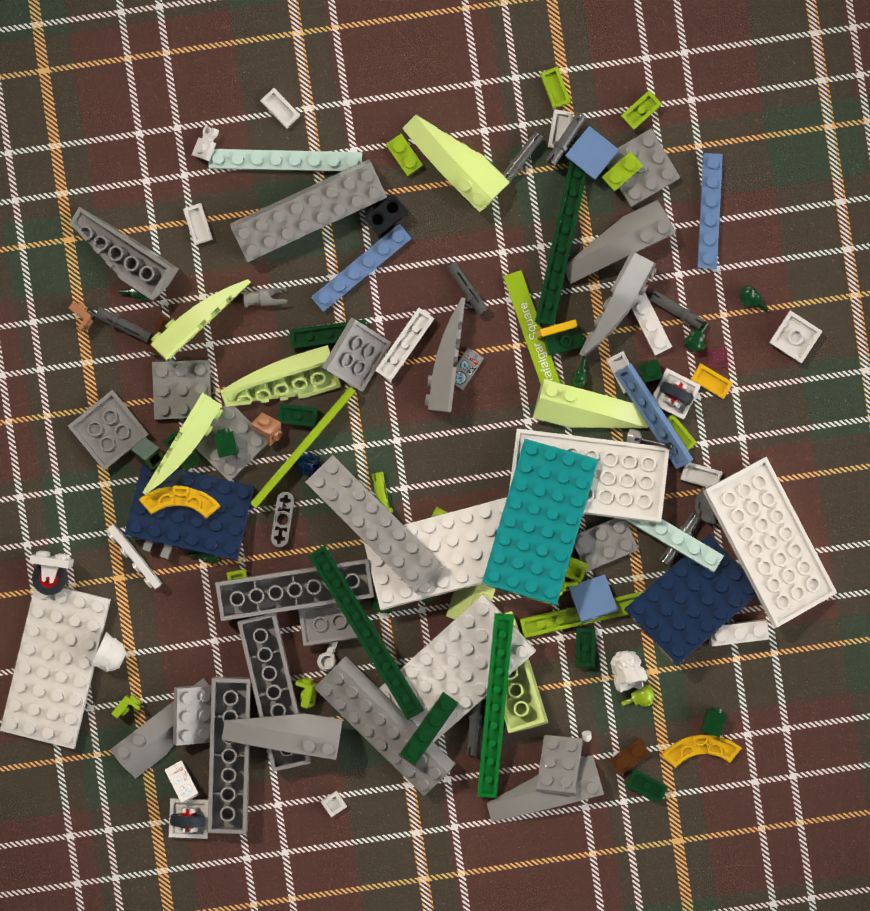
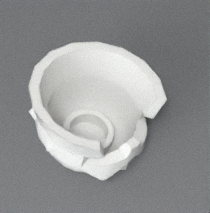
M106 632L91 665L106 672L120 668L127 654L125 647Z

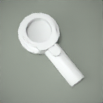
M338 642L329 643L327 651L319 655L317 664L321 670L330 671L335 667L336 658L333 654Z

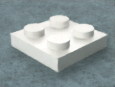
M790 310L769 343L801 364L822 333V330Z

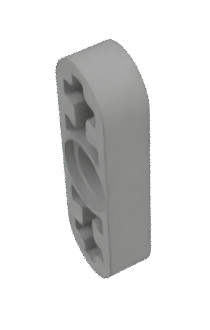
M282 492L277 497L271 541L277 547L285 546L289 540L295 501L294 496L289 492ZM285 495H288V499H291V503H287L286 509L290 508V513L278 511L279 507L283 508V502L280 499L284 498ZM280 514L288 516L287 524L280 525L277 518ZM276 526L280 528L287 527V532L284 530L282 532L285 541H281V544H278V541L274 538L279 535V530H275Z

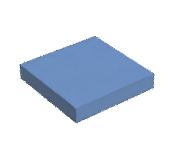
M589 126L565 157L595 180L619 149Z
M605 574L578 583L576 586H569L581 623L618 611Z

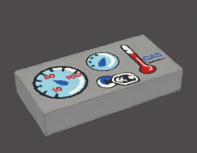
M468 348L456 365L455 385L464 390L484 358Z

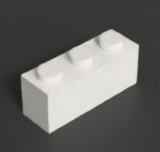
M760 619L724 624L709 638V645L719 646L769 640L767 620Z

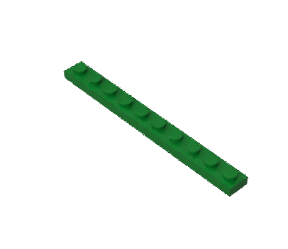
M494 613L477 790L478 797H497L514 614Z

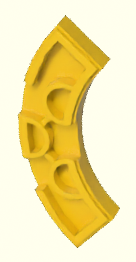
M186 486L159 488L139 499L151 515L166 507L183 506L197 511L207 519L221 507L216 500L206 493Z
M703 734L689 736L675 742L661 756L675 768L684 760L699 754L715 755L730 763L742 748L726 738Z

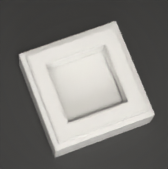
M337 790L320 801L330 817H333L347 807Z

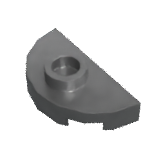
M708 486L698 493L695 499V510L701 519L707 523L716 524V516L703 493L705 489L711 487Z

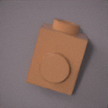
M72 302L69 309L84 319L77 329L82 332L84 329L88 330L94 322L92 320L94 316L87 312L89 308L81 302L78 304Z
M261 413L251 424V430L265 436L269 446L278 441L282 435L281 422L264 413Z

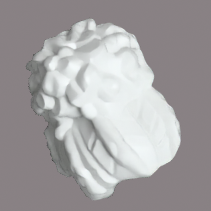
M628 650L617 652L611 660L614 684L619 692L633 687L641 689L643 681L648 679L646 671L640 666L641 660L636 655V652Z

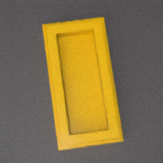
M576 319L535 331L536 337L539 339L576 328Z
M701 363L690 379L721 399L725 398L733 384L730 380Z

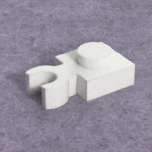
M205 125L203 137H198L192 156L210 161L216 146L213 140L218 136L219 130Z

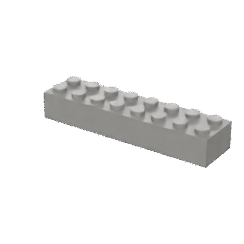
M368 159L230 223V226L247 262L387 198L371 161Z
M333 455L306 481V484L414 592L442 566L440 561Z
M368 558L336 563L358 600L374 597ZM315 567L215 582L221 621L336 603Z
M263 614L238 620L237 623L259 717L300 714L277 614ZM267 748L272 772L311 762L309 755Z
M346 656L314 687L423 796L439 783L455 765L433 741L415 766L401 758L399 753L418 726L410 719L407 720L404 713Z
M212 677L208 833L246 834L248 831L250 745L222 740L225 720L251 718L252 683L250 677Z

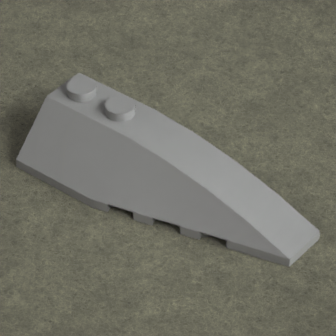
M658 200L623 216L567 263L565 272L570 284L628 257L631 251L637 253L674 235L676 232Z
M81 207L77 209L70 221L72 227L106 261L105 263L117 273V276L122 281L151 300H154L170 285L179 270L178 267Z
M631 251L610 290L613 295L606 299L603 305L604 313L597 317L594 324L595 330L589 333L579 353L580 355L586 356L624 319L639 295L643 296L648 287L646 285L649 278L652 279L656 273V263Z
M461 298L449 320L437 352L433 374L428 376L427 387H431L430 395L426 394L425 406H428V410L451 413L465 298Z
M203 678V679L200 680L198 683H196L194 686H196V685H207L208 683H207V681ZM174 701L110 750L119 763L135 779L166 756L174 746Z
M302 713L225 720L222 740L336 760L343 719Z
M593 755L580 758L575 796L537 792L538 775H536L532 779L487 802L491 822L604 795Z

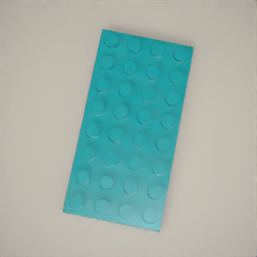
M524 438L481 585L557 606L599 459Z

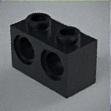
M387 194V198L380 200L381 204L377 208L373 206L365 212L366 217H364V220L378 237L408 214L407 209L395 194L392 196ZM390 203H395L398 206V210L395 213L388 212L387 206ZM380 215L383 218V222L380 225H375L372 222V218Z

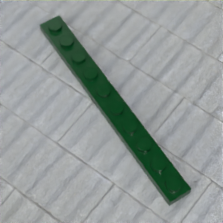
M575 135L574 144L581 137L580 135ZM571 161L569 162L535 322L554 326L587 176L584 171Z
M323 545L308 554L407 720L424 711L326 546Z

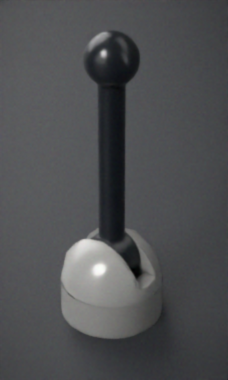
M630 429L627 435V442L639 444L642 441L663 446L667 450L673 448L671 442L663 443L642 438L641 433L634 429Z

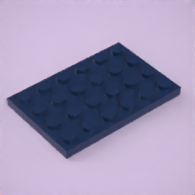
M141 465L124 536L229 560H238L255 486L176 469L153 490L172 486H186L206 493L216 500L221 507L207 519L197 511L183 506L166 507L151 515L139 499L145 495L143 491L157 467L150 471L144 465Z
M710 534L701 542L724 555L714 573L684 556L624 609L676 667L757 596L745 571Z

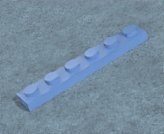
M703 153L697 268L717 269L723 154Z
M398 224L311 298L323 312L326 311L410 241L411 237Z
M630 363L617 370L614 374L659 442H671L673 444V448L669 450V459L675 468L678 469L693 460L692 456L633 365Z

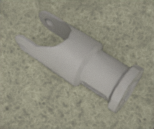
M269 288L259 289V291L255 292L244 290V306L246 308L248 305L271 306L286 304L288 302L286 299H273L271 296L276 293H284L287 289Z

